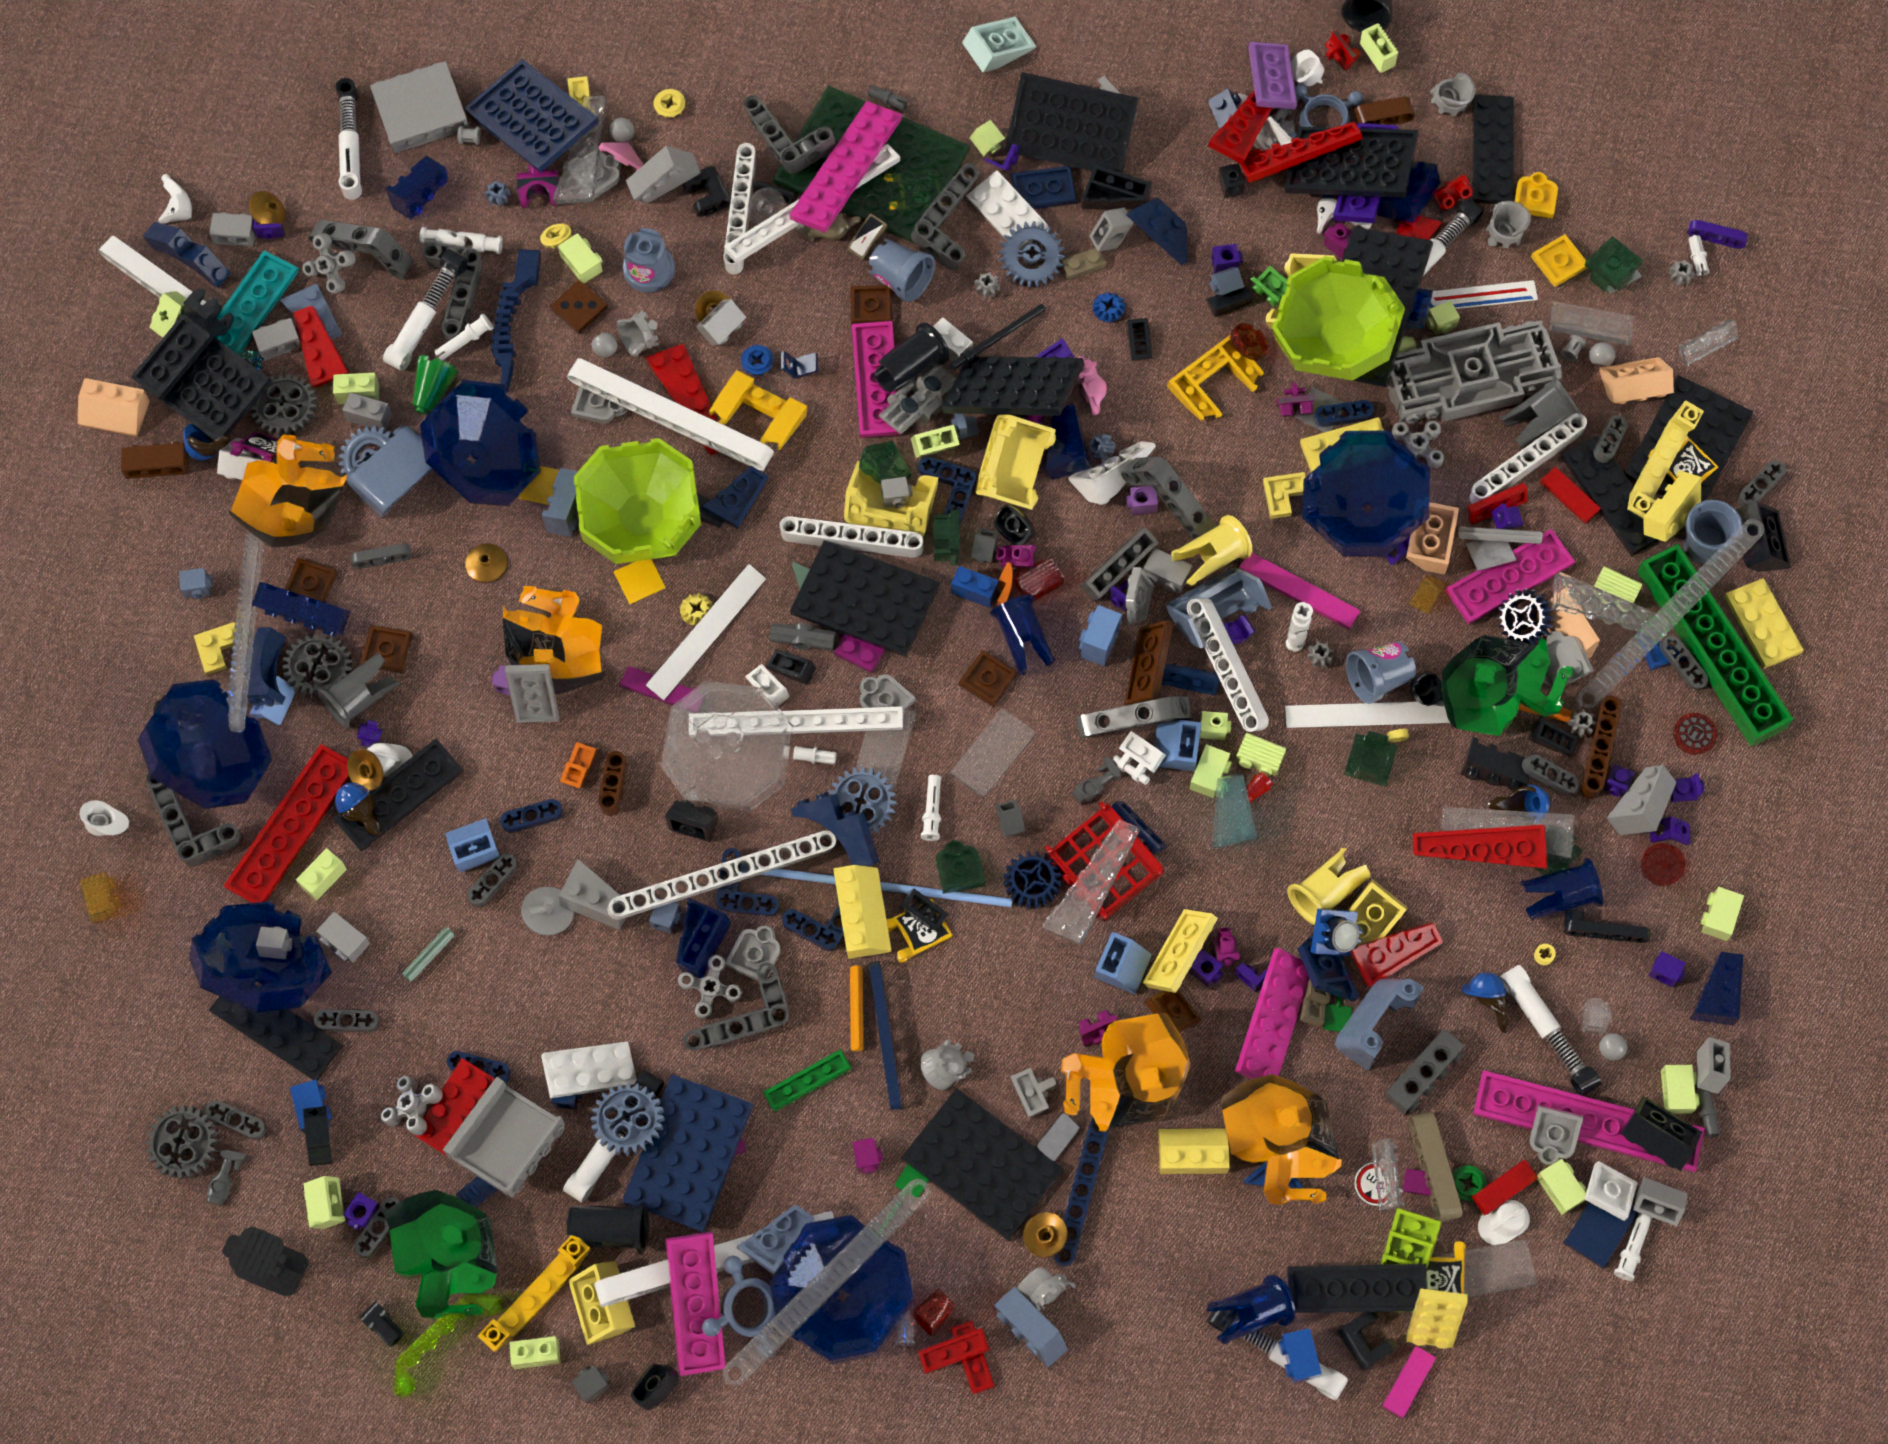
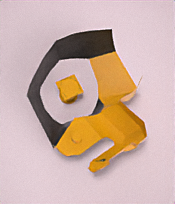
M283 435L277 441V464L258 460L247 463L241 486L231 511L229 510V515L270 547L299 545L319 535L330 524L346 481V475L345 477H340L328 470L310 467L300 468L298 463L300 461H334L335 446L326 443L316 444L296 439V436Z

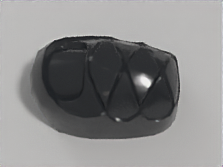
M1006 504L998 510L994 526L1007 541L1013 545H1025L1033 538L1036 532L1032 522L1019 507L1013 504Z
M653 1363L632 1389L631 1399L641 1408L647 1411L652 1410L668 1397L671 1390L678 1384L679 1375L670 1365Z

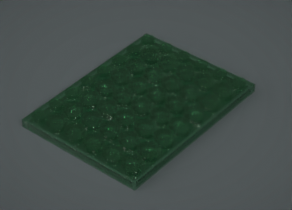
M828 85L795 142L821 127H829L838 144L866 101ZM902 117V120L885 144H889L900 156V162L855 189L840 212L852 217L859 216L863 222L871 213L887 224L886 232L914 243L911 233L916 223L949 181L955 177L970 151V145ZM830 154L795 174L788 173L781 165L773 181L775 184L803 195ZM884 177L893 178V181L887 182ZM918 230L921 235L924 233V231Z

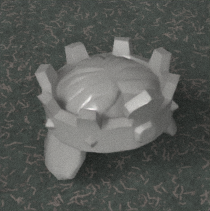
M1457 73L1453 79L1443 80L1430 90V94L1433 95L1431 103L1438 106V113L1441 115L1447 112L1451 113V117H1456L1457 113L1460 111L1464 112L1467 104L1473 100L1475 96L1474 82L1466 73Z
M1502 201L1495 205L1493 217L1486 228V233L1491 235L1488 238L1489 246H1496L1498 242L1503 243V248H1508L1509 244L1513 243L1516 245L1520 244L1524 231L1531 222V215L1524 205L1514 201Z
M643 310L638 314H633L629 319H619L617 321L621 340L633 357H637L644 349L659 346V343L655 342L658 340V336L654 335L658 322L653 319L649 322L645 319L648 315Z
M947 1039L936 1049L926 1051L921 1058V1071L924 1078L931 1086L941 1091L947 1090L954 1082L966 1078L965 1075L971 1073L972 1069L967 1068V1062H972L975 1055L970 1051L964 1052L965 1054L963 1055L960 1051L962 1045L960 1043L952 1045L950 1044V1039Z
M1039 1267L1030 1272L1020 1282L1017 1289L1029 1296L1031 1304H1034L1039 1311L1045 1308V1304L1053 1302L1060 1295V1292L1063 1293L1066 1286L1075 1288L1076 1285L1068 1281L1064 1274L1059 1273L1052 1276L1045 1268Z

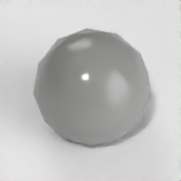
M621 117L611 123L609 132L615 141L628 142L633 137L635 128L629 119Z
M608 332L602 333L592 340L593 352L601 358L610 357L617 350L616 338Z
M1606 342L1595 344L1589 352L1591 363L1596 365L1610 366L1616 357L1614 347Z
M1607 1034L1600 1040L1599 1050L1605 1059L1618 1061L1626 1055L1628 1044L1621 1035Z

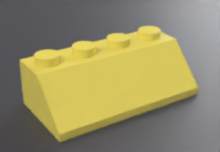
M860 865L833 868L848 959L892 952L878 868Z

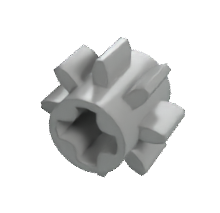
M1686 260L1679 263L1675 261L1673 267H1670L1668 271L1669 274H1672L1670 281H1673L1678 286L1684 283L1688 285L1690 279H1693L1695 272L1691 271L1693 264L1690 265Z
M991 272L988 274L980 273V280H975L976 294L981 293L984 299L990 296L995 297V290H1000L998 276L993 277Z
M1317 641L1314 647L1309 646L1308 651L1310 653L1307 655V660L1312 661V667L1317 665L1323 669L1326 662L1331 664L1332 658L1330 656L1333 655L1334 650H1329L1328 642L1323 644Z
M1585 709L1579 714L1574 712L1572 714L1573 719H1570L1568 725L1573 728L1571 733L1579 734L1580 738L1585 733L1591 735L1593 732L1592 728L1597 724V722L1592 721L1594 714L1586 713Z

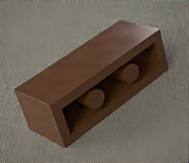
M180 442L161 445L152 443L149 446L130 445L121 448V471L126 479L188 474V454L185 452L184 443Z

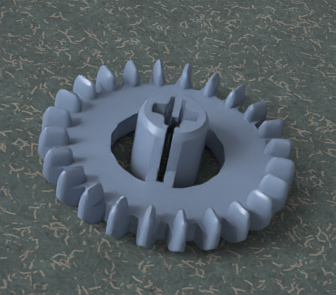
M1025 221L1024 228L1017 224V231L1010 228L1011 236L1004 235L1007 242H1000V245L1005 249L998 251L999 254L1004 255V257L999 259V262L1005 263L1001 267L1002 270H1009L1006 277L1013 275L1012 282L1019 279L1020 286L1027 282V287L1030 288L1031 283L1034 282L1035 286L1039 287V281L1046 285V278L1054 279L1051 273L1059 274L1056 267L1063 266L1058 260L1065 258L1064 255L1059 254V252L1064 250V247L1057 246L1062 241V239H1054L1057 232L1049 234L1051 226L1043 230L1044 223L1036 227V222L1033 221L1031 227H1029L1027 221ZM1034 240L1041 243L1046 252H1042L1036 244H1028L1024 250L1017 249L1021 243ZM1030 249L1034 250V253L1037 254L1034 255V258H1030V255L1026 254L1029 253ZM1017 257L1023 258L1027 264H1035L1039 259H1043L1045 262L1037 269H1027L1019 263Z
M375 425L372 429L366 426L364 432L359 428L357 435L351 433L352 439L345 440L347 446H342L341 449L344 453L339 454V457L343 459V461L339 462V466L344 467L341 470V474L346 475L355 466L359 468L377 452L373 449H366L362 452L360 459L357 460L361 449L371 444L380 447L384 446L393 436V432H386V428L382 427L379 429Z

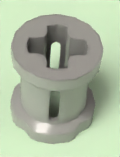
M463 126L458 127L459 144H463V142L480 144L481 131L479 127L475 129L463 128Z
M1573 334L1569 337L1567 346L1562 348L1560 353L1564 359L1576 362L1579 352L1586 347L1587 343L1579 335Z

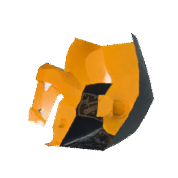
M523 586L519 602L548 611L552 616L547 618L543 614L523 610L507 611L504 604L503 630L505 653L509 664H549L555 695L602 680L606 672H601L599 653L602 625L587 618L574 617L580 601L577 594L567 590L555 592L537 589L535 586Z
M1156 1013L1114 1021L1108 1025L1101 1043L1103 1057L1072 1053L1062 1059L1061 1072H1064L1066 1075V1100L1063 1102L1065 1114L1077 1115L1080 1109V1081L1085 1077L1091 1081L1090 1114L1095 1119L1099 1131L1164 1119L1173 1107L1185 1083L1191 1065L1186 1045L1167 1013Z
M1274 1074L1251 1079L1222 1096V1112L1231 1154L1241 1160L1252 1163L1267 1161L1263 1192L1269 1203L1283 1205L1291 1200H1311L1313 1204L1325 1202L1326 1192L1321 1189L1290 1188L1288 1184L1291 1178H1325L1341 1167L1342 1159L1338 1157L1327 1102L1301 1085Z

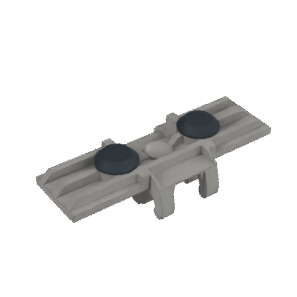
M936 363L918 379H913L895 394H891L887 398L890 405L879 417L900 434L908 429L919 417L922 420L920 425L924 427L929 422L932 413L937 415L942 410L943 401L941 397L952 388L956 378ZM912 390L915 394L910 398L906 397L905 395Z

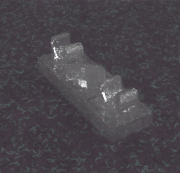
M1733 319L1727 322L1721 321V325L1718 327L1712 326L1711 330L1701 334L1694 340L1688 339L1687 343L1683 346L1679 344L1678 349L1679 353L1682 354L1683 363L1688 366L1738 339L1736 321Z
M1384 1139L1372 1143L1380 1211H1387L1405 1205V1202L1400 1201L1399 1194L1403 1193V1190L1399 1189L1398 1171L1395 1161H1398L1399 1157H1395L1394 1149H1397L1398 1146L1393 1144V1139Z

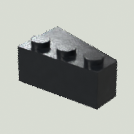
M1094 165L1081 199L1082 209H1135L1148 202L1152 192V182Z
M1472 737L1466 751L1461 775L1470 780L1479 779L1487 781L1492 786H1506L1511 791L1527 786L1529 775L1522 768V762L1525 757L1510 751L1507 754L1496 750L1497 746L1489 744V747L1478 743V738Z

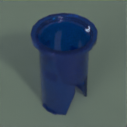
M1030 594L1006 601L989 612L990 616L996 618L999 622L1017 667L1018 675H1025L1024 670L1027 669L1023 644L1025 642L1031 641L1034 650L1046 666L1056 661L1053 658L1032 606L1035 597Z
M1585 858L1580 866L1520 881V886H1524L1526 893H1555L1544 897L1526 908L1528 917L1532 921L1536 918L1592 903L1598 907H1602L1604 904L1600 880L1590 858Z
M1272 1274L1266 1276L1260 1285L1218 1301L1210 1302L1206 1310L1207 1312L1236 1309L1240 1322L1231 1325L1216 1338L1221 1344H1228L1235 1339L1274 1324L1288 1326L1293 1323L1295 1318V1304L1288 1286L1283 1279Z

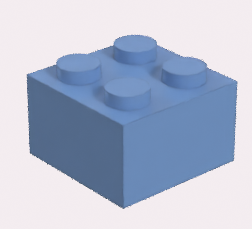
M1099 605L1095 612L1091 611L1087 622L1089 623L1087 630H1083L1079 640L1081 641L1079 649L1082 650L1081 658L1105 666L1120 632L1121 613Z

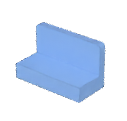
M276 676L278 689L286 697L283 705H273L272 707L266 705L257 707L253 705L250 715L255 718H266L276 725H281L296 692H294V686L289 687L287 681Z

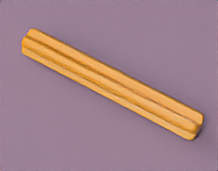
M858 965L850 967L851 1051L854 1052L864 1050L863 967Z

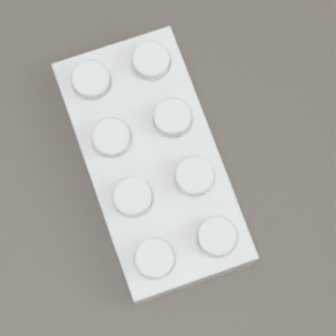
M997 170L966 195L967 199L1003 238L1005 234L1011 236L1010 228L1017 231V224L1024 228L1025 221H1027L1029 227L1035 221L1036 227L1044 223L1043 230L1048 228V224ZM1034 240L1021 243L1017 250H1023L1026 245Z
M628 1042L546 1052L541 1055L550 1098L609 1090L610 1087L618 1089V1084L622 1088H626L627 1083L634 1087L637 1080Z

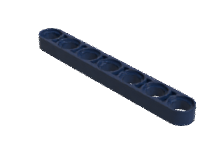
M880 961L869 962L890 1109H902Z
M1094 1118L1091 1119L1063 1220L1067 1229L1072 1228L1077 1233L1076 1238L1073 1240L1067 1239L1062 1250L1070 1252L1071 1258L1067 1262H1062L1058 1258V1253L1054 1255L1055 1262L1061 1267H1068L1074 1261L1109 1129L1103 1132H1096L1093 1129ZM1091 1142L1098 1143L1100 1151L1096 1154L1090 1153L1087 1149L1088 1144ZM1088 1163L1094 1167V1172L1091 1175H1085L1082 1172L1081 1168L1084 1164ZM1085 1185L1089 1192L1086 1196L1080 1197L1076 1194V1187ZM1076 1206L1082 1209L1083 1214L1080 1218H1073L1070 1215L1072 1207Z

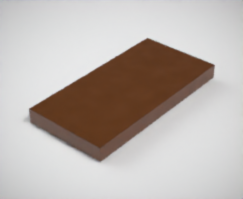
M1165 620L1139 628L1124 702L1125 706L1159 698L1173 622Z

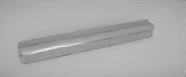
M1461 526L1459 527L1458 537L1471 540L1541 544L1543 533L1541 531Z

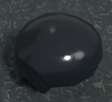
M1421 672L1412 680L1410 692L1420 704L1426 706L1435 705L1442 698L1441 680L1433 672Z

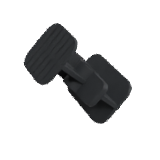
M256 1227L246 1228L240 1237L230 1235L222 1249L223 1255L230 1258V1266L239 1278L282 1296H290L297 1290L308 1266V1260L304 1254L284 1246L282 1239Z

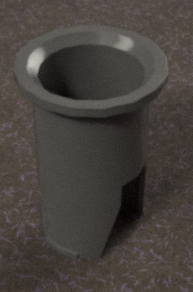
M1555 374L1552 376L1553 379L1549 385L1505 415L1500 416L1504 424L1509 426L1537 414L1538 417L1533 419L1515 439L1522 449L1569 415L1581 414Z
M375 653L373 657L329 689L323 690L320 688L317 690L325 707L345 729L350 728V720L395 687L400 686L399 680L395 681L392 677L365 687V684L373 678L385 662V659L378 653Z

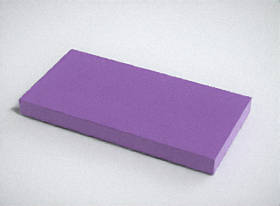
M1250 42L1248 48L1257 106L1296 109L1297 100L1288 45Z

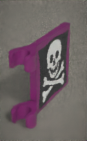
M255 432L239 442L232 441L231 446H233V450L230 454L238 457L243 450H247L263 456L262 461L272 462L277 458L276 447L279 439Z

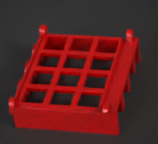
M1100 802L1098 805L1101 809L1052 849L1049 845L1044 848L1048 853V860L1053 859L1051 866H1059V870L1063 873L1062 879L1068 886L1072 884L1077 890L1075 894L1082 903L1086 901L1090 905L1089 911L1096 919L1100 917L1104 922L1164 874V868L1110 804L1107 803L1105 805L1103 802ZM1103 819L1109 828L1097 837L1091 828ZM1114 831L1123 843L1110 852L1101 840ZM1087 832L1093 841L1081 850L1074 841ZM1098 844L1107 856L1094 865L1085 853ZM1071 845L1077 851V854L1065 863L1058 854ZM1127 847L1136 859L1123 868L1114 856ZM1082 857L1091 869L1078 878L1069 866ZM1111 860L1120 872L1107 881L1098 869ZM1140 862L1149 874L1139 883H1136L1128 874V871ZM1092 873H1095L1104 884L1091 894L1082 882ZM1124 875L1133 887L1120 896L1111 884ZM1108 888L1117 900L1104 909L1095 897Z

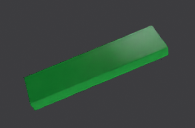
M839 1049L765 1090L763 1094L772 1111L776 1112L852 1070V1067L842 1050Z

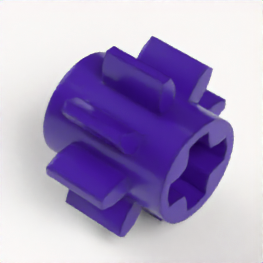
M368 720L366 724H360L356 737L361 740L360 745L370 748L373 743H379L382 729L377 727L378 722Z

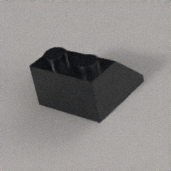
M675 800L665 816L669 831L711 842L718 822L717 812L713 808L694 806V803L688 800H682V802Z

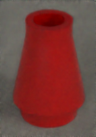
M1264 773L1255 774L1241 796L1250 804L1253 800L1271 790L1270 787L1273 783Z

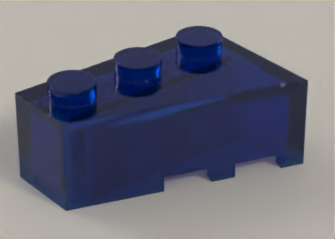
M425 156L410 168L411 173L406 177L401 175L398 178L399 182L395 186L389 185L385 188L392 208L411 221L421 213L425 204L434 198L435 193L447 183L449 178L446 167L428 156Z
M1418 161L1413 165L1406 198L1381 197L1377 215L1414 223L1433 195L1432 192L1441 183L1437 164Z
M1074 404L1063 408L1061 415L1053 416L1052 428L1056 429V440L1054 445L1049 447L1046 470L1052 480L1092 468L1080 416Z
M688 898L676 964L682 972H690L695 977L702 978L708 968L709 958L716 953L731 921L726 913Z
M1720 952L1711 967L1705 985L1689 1018L1690 1020L1734 1025L1740 1019L1743 954Z

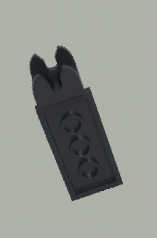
M202 288L195 290L184 301L185 315L182 314L131 376L134 381L161 401L214 339L213 336H224L233 324L234 316L231 313L224 315L220 320L217 319L221 311V305L218 304L216 298H212L204 305H201V301L205 296V290Z

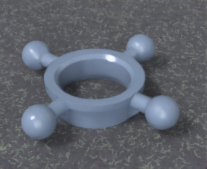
M1297 84L1294 86L1296 97H1299V100L1306 104L1300 114L1299 122L1301 127H1314L1308 120V113L1320 105L1335 108L1341 114V125L1348 124L1350 119L1347 109L1361 105L1364 100L1362 93L1359 91L1351 92L1348 100L1342 101L1328 94L1309 97L1305 85ZM1292 132L1288 136L1294 139L1297 137V133Z
M729 1256L724 1262V1268L728 1273L732 1274L734 1282L722 1298V1317L706 1319L702 1325V1330L705 1335L714 1337L720 1332L721 1327L728 1325L739 1335L747 1337L756 1336L759 1342L757 1347L758 1355L761 1358L769 1359L775 1354V1345L767 1340L765 1332L775 1321L778 1310L777 1298L782 1295L786 1297L792 1296L797 1290V1285L794 1280L785 1278L779 1283V1287L773 1290L763 1280L756 1278L744 1279L741 1273V1259L738 1256ZM751 1286L762 1295L764 1312L757 1324L745 1328L735 1320L732 1304L736 1294L741 1289Z

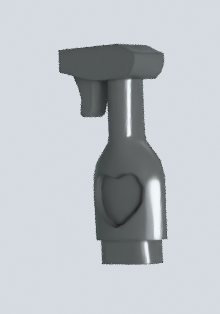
M1109 756L1104 758L1103 765L1098 768V772L1107 769L1105 774L1099 778L1084 780L1072 791V795L1080 805L1085 802L1089 803L1101 793L1102 786L1112 778L1114 780L1121 778L1119 768Z
M230 1150L221 1151L220 1155L224 1160L220 1172L213 1176L209 1183L206 1202L223 1206L224 1200H227L231 1189L229 1171L232 1162H235L234 1169L239 1171L240 1165L247 1161L248 1156L246 1154Z

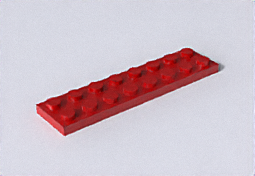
M322 744L319 745L224 884L225 889L262 909L334 803L338 789L349 781L347 758Z

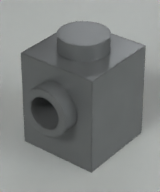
M979 527L975 534L971 557L976 558L979 562H991L995 556L999 532Z
M1016 799L995 805L1000 829L1004 837L1016 836L1020 832L1025 831L1021 809Z
M587 1366L578 1373L579 1377L571 1381L587 1404L609 1389L606 1382L610 1379L603 1368L598 1371L596 1366L592 1368Z

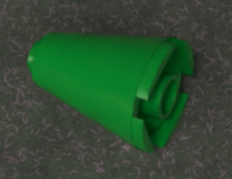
M420 355L417 363L413 406L416 408V412L427 415L428 412L432 413L456 377L458 369L442 360L435 358L429 361V356Z

